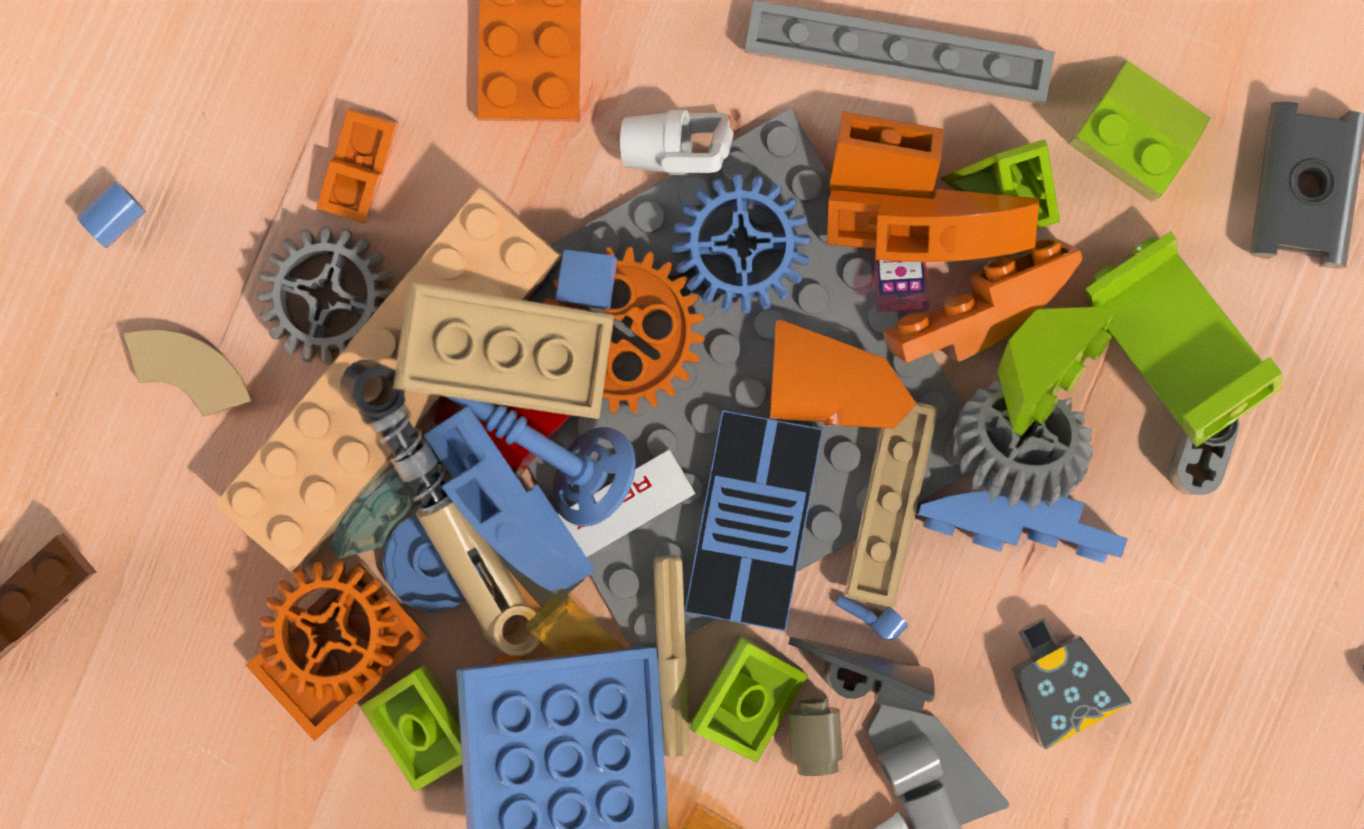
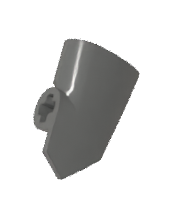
M794 637L789 639V645L806 650L826 661L825 679L827 684L837 694L845 698L857 699L865 696L872 689L876 679L874 703L920 713L925 701L932 702L934 699V677L930 668ZM839 668H846L860 673L862 676L860 680H851L849 687H843L845 680L837 677V672Z

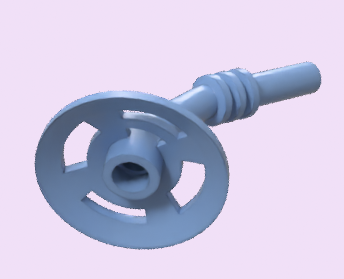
M447 397L462 408L469 406L477 418L487 423L486 430L491 432L496 429V436L498 438L506 436L507 444L511 445L515 442L557 468L553 481V499L558 513L566 521L582 527L596 525L610 517L626 498L633 482L636 462L633 446L629 439L621 432L609 427L595 428L578 437L566 450L526 425L527 419L522 416L517 419L516 411L506 412L507 405L497 406L493 403ZM598 440H608L614 447L616 454L611 455L605 447L597 444ZM592 452H597L601 460L596 461L591 458ZM608 473H615L609 490L599 502H596L593 494L603 487ZM572 483L579 486V494L572 490ZM563 494L570 500L579 503V510L571 509L565 502Z

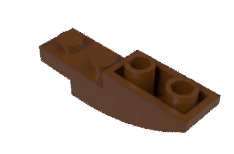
M64 533L55 536L0 586V660L69 600L68 597L97 572Z

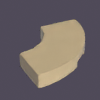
M149 329L124 334L138 383L161 381L178 386L194 400L203 417L253 402L244 379L233 364L219 351L203 341L182 333L167 330Z

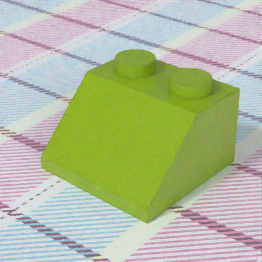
M1127 60L1071 139L1069 145L1152 202L1161 197L1191 155L1211 118Z

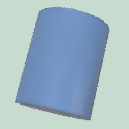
M115 180L77 216V220L102 246L108 248L144 215L146 210Z

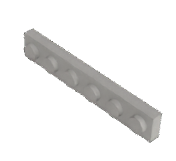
M753 0L744 53L1043 105L1047 102L1055 52L759 0Z

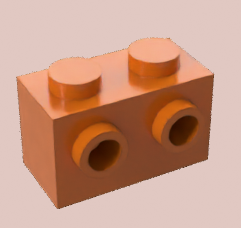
M842 111L828 190L932 199L941 162L944 129Z

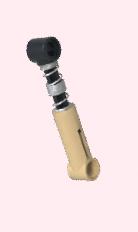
M362 359L352 363L341 377L340 391L342 397L350 407L358 410L364 422L371 425L373 432H380L383 437L380 439V443L386 442L393 456L390 461L398 475L403 479V482L410 483L416 494L413 500H420L422 504L417 510L416 516L477 618L481 635L496 648L511 656H522L531 652L539 644L542 637L543 625L541 619L527 605L499 554L473 528L442 488L446 484L443 480L444 470L435 466L437 462L435 454L427 441L420 440L422 436L421 430L413 428L409 421L411 413L404 403L406 401L404 397L405 390L393 388L395 370L374 360ZM378 375L382 382L380 394L375 399L366 401L362 394L365 381L372 376ZM475 565H477V567H478L479 571L481 572L483 578L485 579V581H486V583L488 584L490 590L492 591L493 595L495 596L494 599H493L492 595L490 594L488 588L486 587L485 583L483 582L481 576L479 575L477 569L475 568ZM518 615L517 629L511 635L503 637L502 627L505 621L511 616Z

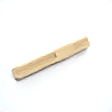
M663 555L655 557L653 561L656 647L658 651L664 756L675 757L686 755L689 752V703L685 647L683 568L679 556Z

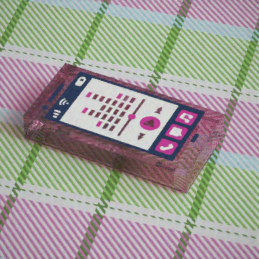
M873 249L877 312L929 309L926 262L875 260L876 249Z

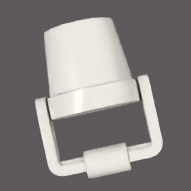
M685 109L669 110L666 113L624 117L620 133L622 164L624 168L668 172L669 175L717 172L722 167L723 159L729 155L734 134L730 129L729 116L725 113H688ZM691 132H713L709 153H691Z

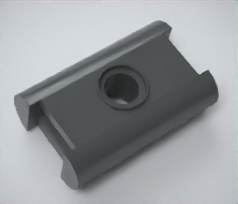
M1273 102L1270 108L1250 255L1270 259L1277 255V250L1320 256L1319 267L1346 268L1364 146V113L1349 110L1339 120L1298 114V103ZM1301 173L1311 174L1318 180L1320 191L1316 198L1307 197L1300 192L1297 180Z

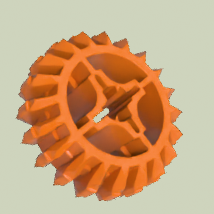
M323 562L314 563L313 580L310 579L308 573L303 568L294 570V578L298 587L295 588L290 582L281 580L277 587L286 599L282 601L276 597H268L265 601V605L278 612L277 616H264L259 619L260 626L274 628V636H266L259 639L260 646L268 647L275 644L278 651L277 654L265 659L266 665L271 667L283 661L286 668L279 673L277 680L280 683H285L294 674L298 676L299 679L294 686V693L297 695L304 694L310 683L314 684L313 697L315 701L324 700L327 686H331L332 694L336 701L344 700L346 696L345 683L347 682L356 695L365 692V686L360 676L363 674L368 680L377 683L382 676L373 666V663L376 661L381 665L390 666L394 660L390 654L381 651L382 645L397 646L400 640L395 635L384 634V627H392L400 622L398 616L382 617L380 609L393 604L392 597H383L376 602L372 595L380 589L382 584L378 579H375L368 583L365 588L361 587L360 583L364 578L365 570L360 567L355 568L349 580L344 579L346 571L344 562H335L331 577L327 576L326 566ZM333 588L341 590L336 601H333L330 608L323 614L311 610L306 611L297 606L306 595L317 589ZM354 599L361 604L367 614L370 623L369 642L362 639L363 636L353 631L350 626L349 616L353 608L351 605ZM334 616H337L335 620L340 626L336 629H341V637L344 640L333 639L322 647L324 642L319 636L323 633H318V625L314 623H327ZM290 621L296 623L295 626L306 632L309 638L310 645L305 663L297 656L292 647L289 634ZM334 649H341L348 653L354 652L363 657L356 666L347 672L337 674L319 672L323 661L327 660L329 654Z

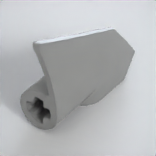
M880 705L867 730V734L896 797L899 796L912 829H962L961 825L1009 807L1007 799L935 716Z

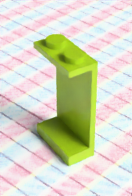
M1171 231L1159 239L1151 237L1143 241L1132 252L1130 259L1117 268L1111 265L1102 269L1091 279L1090 286L1086 288L1089 307L1106 306L1114 311L1107 331L1112 335V338L1196 447L1282 389L1281 370L1270 357L1262 361L1179 256L1177 239Z

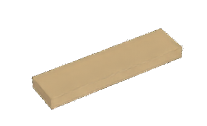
M916 402L914 408L895 429L880 428L844 597L895 608L939 407Z

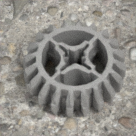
M323 226L320 231L319 243H315L311 231L306 229L301 231L303 248L299 249L290 239L283 241L285 250L290 254L286 260L275 253H271L268 258L269 261L280 267L276 276L269 272H261V280L274 284L273 292H258L257 299L266 303L273 302L274 308L260 313L261 320L270 322L278 319L280 322L269 332L270 337L277 340L284 337L287 333L290 334L284 345V351L293 354L303 343L305 344L302 351L303 361L311 363L315 358L317 349H321L323 364L331 365L334 361V349H339L341 354L380 307L381 300H386L393 290L390 289L381 290L380 284L389 282L394 278V275L390 270L375 272L374 269L382 264L385 259L381 252L373 253L366 259L363 257L370 246V242L367 239L361 238L353 248H350L352 232L343 229L339 234L337 243H333L332 229L328 226ZM322 255H331L329 264L325 263L322 273L317 278L303 280L293 277L295 272L310 259ZM347 258L359 267L365 278L368 290L367 300L349 294L345 288L344 279L346 271H344ZM333 282L332 290L339 294V297L351 301V303L345 304L337 301L333 305L328 302L329 309L324 310L322 309V301L315 298V295L304 291V288L317 291L319 287L326 289L325 283ZM288 292L304 297L309 304L308 321L310 325L307 333L298 327L290 314L287 302ZM347 311L362 315L359 321L347 332L335 337L322 338L325 328H329L330 322L338 313Z
M995 380L987 390L979 388L972 396L971 401H967L966 405H963L958 417L959 420H957L954 427L953 440L956 441L953 447L954 457L961 460L960 474L974 475L972 479L973 489L984 486L990 489V501L999 495L1008 498L1010 509L1018 503V500H1023L1030 510L1037 506L1040 500L1051 507L1054 502H1057L1059 496L1067 498L1074 491L1075 486H1078L1079 482L1083 481L1087 473V466L1093 454V446L1090 445L1092 429L1083 426L1085 423V412L1071 411L1072 398L1058 399L1055 408L1042 424L1034 420L1023 435L1020 436L1012 431L1001 383Z

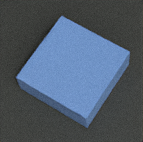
M563 250L556 301L559 304L610 310L618 259L614 255Z

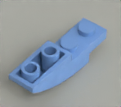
M469 406L424 434V437L453 478L442 486L444 491L473 528L497 553L517 570L554 594H558L596 571L538 484L527 491L524 489Z
M990 490L968 491L941 496L919 503L916 509L917 515L926 517L923 527L953 536L955 527L975 533L972 543L999 552L1002 551L1004 543L1017 546L1022 528L1030 529L1027 539L1056 548L1059 539L1078 545L1075 555L1105 564L1108 555L1122 558L1128 539L1079 523L1085 503L1060 496L1051 507L1040 500L1039 504L1030 510L1023 500H1018V503L1010 509L1008 498L999 495L990 501Z

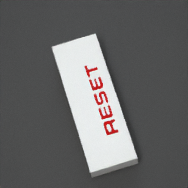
M669 449L635 469L633 482L626 498L620 507L606 520L596 525L582 527L574 525L563 519L560 514L558 515L581 550L588 557L691 497L695 492ZM611 484L593 494L596 502L603 498ZM579 503L573 505L570 508L574 510H579Z

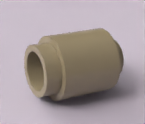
M823 698L798 701L799 709L789 712L792 762L797 763L798 774L803 776H822L837 773L839 771L838 761L843 759L840 709L829 707V700Z

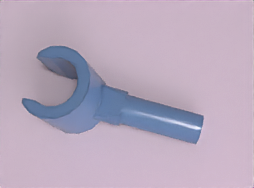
M842 594L836 603V606L863 620L865 624L869 625L885 640L897 639L908 627L907 622L891 607H887L877 617L871 610L844 597Z

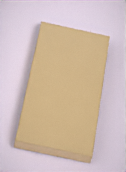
M408 283L393 388L599 419L614 316L418 283Z

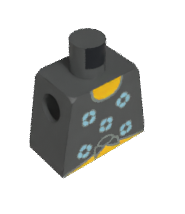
M1045 618L1039 619L1018 631L1031 657L1017 664L1012 669L1038 744L1045 750L1132 704L1128 695L1081 636L1074 634L1058 642Z

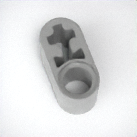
M1237 419L1222 429L1219 435L1209 438L1200 444V446L1205 447L1215 446L1216 450L1215 453L1202 454L1199 468L1206 471V477L1204 480H1195L1193 485V476L1186 473V466L1188 464H1197L1203 449H1192L1193 442L1181 428L1169 466L1170 481L1178 491L1188 495H1206L1212 493L1220 486L1237 437L1240 420Z

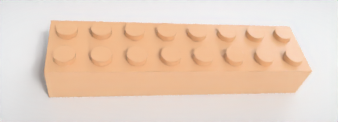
M479 188L213 506L291 573L298 568L304 569L392 464L390 461L393 456L386 442L380 443V439L383 438L380 432H373L371 425L364 422L358 410L346 403L340 391V382L344 371L352 363L362 359L374 360L396 371L408 283L529 301L560 265L563 255L491 194ZM378 375L372 376L365 381L362 394L366 401H371L380 394L382 382ZM404 391L406 399L404 403L411 413L409 421L413 428L422 429L438 410L444 396Z

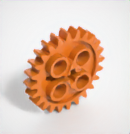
M632 247L627 248L623 261H617L614 281L625 283L630 288L631 298L623 308L601 310L607 315H613V320L618 323H622L626 318L633 321L630 328L632 333L660 353V357L657 360L651 359L625 339L620 340L618 344L610 341L602 398L609 400L611 414H616L620 401H627L633 414L637 413L638 399L643 397L647 399L653 408L658 407L655 392L660 389L674 397L676 393L670 381L676 377L688 382L690 376L682 368L683 363H699L700 358L689 350L690 344H699L705 341L704 336L691 332V326L704 321V315L689 314L688 308L699 300L698 295L682 297L680 293L688 279L684 276L671 282L668 279L672 269V263L670 262L664 264L658 271L652 268L654 262V254L652 252H649L644 257L642 263L635 262ZM606 248V255H614L611 248ZM558 280L553 282L556 289L558 288ZM544 298L543 303L546 305L585 311L582 306L559 304L556 299ZM654 311L666 313L673 323L671 333L666 338L660 340L648 337L643 330L645 317ZM625 352L637 355L642 361L640 375L630 382L618 379L613 372L615 358Z

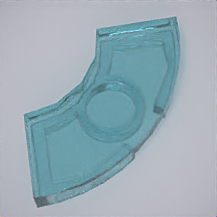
M432 448V451L437 458L435 466L442 468L443 463L441 462V460ZM394 466L372 482L357 497L341 519L330 544V549L339 559L382 547L395 523L403 518L409 510L421 504L420 500H413L416 496L409 482L402 481L403 479L400 478Z

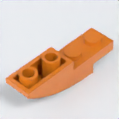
M936 189L934 199L831 190L828 200L827 245L876 249L875 260L902 262L963 261L1013 254L1035 248L1039 198Z
M1047 238L1037 241L1035 248L1030 249L1026 253L1016 257H999L987 262L984 265V270L969 275L973 295L960 294L953 296L943 303L944 307L927 314L919 312L906 315L897 322V326L883 331L887 349L906 363L937 350L942 351L957 362L984 351L1022 326L1036 309H1042L1056 295L1083 260L1081 250L1060 239Z

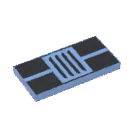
M722 410L684 613L786 631L823 429Z

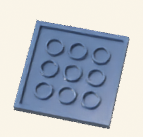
M646 645L456 668L467 829H669L657 647Z

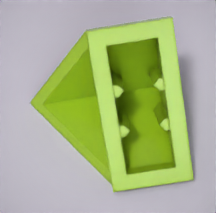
M1045 139L995 154L940 177L942 181L956 191L1039 198L1037 229L1060 222L1049 149Z

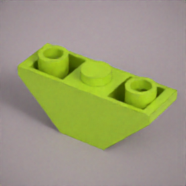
M1106 306L1036 309L1009 339L997 372L1012 431L1022 436L1034 420L1042 424L1049 417L1058 402L1057 393L1061 389L1067 392L1073 389L1085 370L1083 363L1089 357L1096 361L1109 344L1112 335L1106 332L1114 311Z

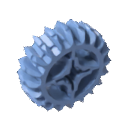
M735 174L732 181L733 191L726 192L724 183L720 178L713 180V189L717 196L711 199L706 191L701 188L695 192V196L703 207L700 210L689 204H684L682 207V213L693 220L692 224L676 223L674 226V232L679 235L688 236V242L673 244V253H689L690 259L682 261L676 266L678 273H686L694 269L697 275L689 280L687 288L690 291H694L702 283H705L709 288L704 293L702 302L707 305L713 301L716 292L724 295L721 303V311L729 312L732 298H741V311L743 314H749L751 311L750 298L755 296L758 297L759 304L763 310L769 309L771 302L767 292L773 289L775 294L784 300L789 293L781 283V280L786 278L791 283L799 284L802 279L798 272L790 268L791 264L808 265L810 257L806 254L795 252L796 246H806L811 243L810 235H795L794 229L802 227L807 223L806 216L803 214L790 219L787 215L796 206L797 200L794 197H790L781 206L775 202L782 189L777 183L771 187L767 196L759 193L763 178L760 176L754 177L751 190H742V175ZM731 204L732 225L730 229L719 236L699 239L700 231L706 220L718 209ZM747 204L756 205L767 211L777 221L782 234L759 232L754 229L749 221ZM739 218L742 220V229L747 240H755L756 243L768 242L757 244L755 251L749 248L748 253L750 256L745 258V270L741 268V257H738V252L735 248L715 246L726 245L728 238L735 240L734 233L738 232ZM784 249L783 259L777 270L764 281L752 285L753 259L761 253ZM712 254V256L718 255L728 258L734 265L737 286L727 284L716 278L706 268L700 255Z

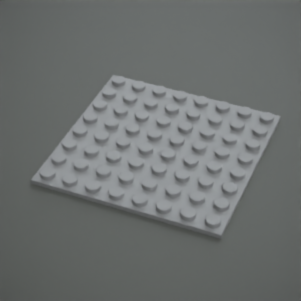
M791 108L733 140L729 155L723 159L722 167L717 172L672 175L551 244L561 255H563V250L605 254L606 248H611L618 259L617 261H623L627 248L632 247L635 262L642 263L644 257L649 252H652L654 254L652 268L658 271L664 264L670 262L672 263V269L668 279L671 282L684 276L688 279L685 287L680 291L682 297L698 295L699 300L688 308L689 314L704 315V321L691 326V332L704 336L705 341L699 344H690L689 350L695 353L700 358L699 363H683L682 368L688 373L690 380L686 382L674 377L670 381L676 393L674 397L666 394L662 389L656 391L658 407L655 408L649 404L645 397L639 398L638 411L635 414L631 412L627 401H620L616 414H611L609 400L602 398L599 419L571 415L551 439L567 450L578 437L589 430L599 427L613 428L624 434L631 442L635 453V469L670 449L695 492L691 497L587 557L596 570L590 576L631 647L646 645L656 647L653 571L655 557L675 555L681 559L685 611L721 413L724 410L770 419V393L774 361L775 323L777 320L789 322L886 358L915 402L939 407L918 503L966 476L965 474H960L961 460L954 457L953 449L956 442L953 440V430L957 420H959L958 417L963 406L932 353L906 363L887 349L883 331L897 326V322L902 317L909 315V312L901 298L898 297V294L879 295L878 262L875 260L876 255L872 249L827 245L828 200L831 193L828 190L830 175ZM735 174L742 175V190H751L754 177H762L763 182L759 193L766 196L775 183L779 184L782 189L775 202L781 206L788 198L794 197L797 200V204L787 213L788 217L792 219L804 214L807 218L805 225L794 229L795 235L807 234L811 236V243L809 245L796 246L795 252L804 253L810 257L808 265L792 263L790 267L802 276L800 283L794 284L783 278L781 283L786 287L789 295L782 300L775 294L773 289L769 290L767 294L770 298L771 307L763 310L760 306L757 296L751 297V311L749 314L742 313L740 308L741 298H732L729 312L721 311L724 295L717 292L710 304L703 303V295L709 287L702 283L696 290L690 291L687 288V283L697 275L695 270L692 269L686 273L679 274L676 269L680 262L690 259L689 253L675 254L672 251L673 244L688 242V236L679 235L674 232L676 223L691 225L693 222L692 219L682 213L684 204L692 205L697 210H700L703 206L697 200L695 192L701 188L706 191L711 199L716 197L717 195L713 189V180L720 178L724 183L726 192L733 191L732 181ZM731 204L718 209L706 220L700 231L699 239L719 236L730 229L732 225ZM747 204L749 221L754 229L759 232L782 234L777 221L767 211L756 205ZM739 218L738 232L734 233L735 240L728 238L726 245L715 246L735 248L738 252V257H741V268L745 270V258L750 256L748 253L749 248L755 251L757 244L768 242L756 243L755 240H747L742 229V220ZM784 249L761 253L753 259L752 285L764 281L777 270L782 262ZM712 254L700 255L706 268L716 278L727 284L737 286L734 265L728 258L718 255L712 256ZM561 263L528 302L544 304V298L556 299L557 289L553 282L554 280L559 281ZM614 281L610 308L620 309L628 304L631 298V291L625 283ZM584 307L585 311L605 314L599 308ZM662 311L649 313L643 321L644 333L652 339L660 340L666 338L673 328L671 318ZM626 318L622 323L613 320V336L610 340L612 343L618 344L620 340L625 339L651 359H659L660 353L632 333L630 328L633 321ZM625 352L614 360V375L622 381L630 382L635 380L642 371V361L633 353ZM772 419L823 429L797 572L856 539L880 428L823 425V422ZM598 440L597 444L605 447L611 455L616 454L614 447L608 440ZM592 452L591 458L596 461L601 460L597 452ZM537 456L528 467L544 495L557 514H559L553 499V481L557 468ZM608 473L602 488L613 482L615 473ZM572 483V490L579 494V486ZM563 494L564 500L569 507L577 504ZM684 613L685 636L716 618Z

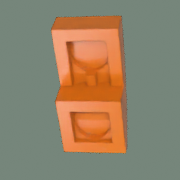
M352 107L347 109L335 155L329 161L316 209L363 224L367 222L388 162L399 122Z

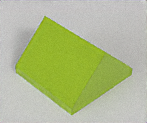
M739 635L691 717L689 729L757 763L808 674L744 636Z
M427 663L360 706L415 792L463 764L459 712Z

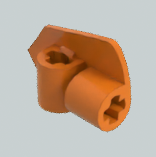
M777 320L775 323L770 419L823 422V425L895 429L916 405V402L886 358L783 320Z

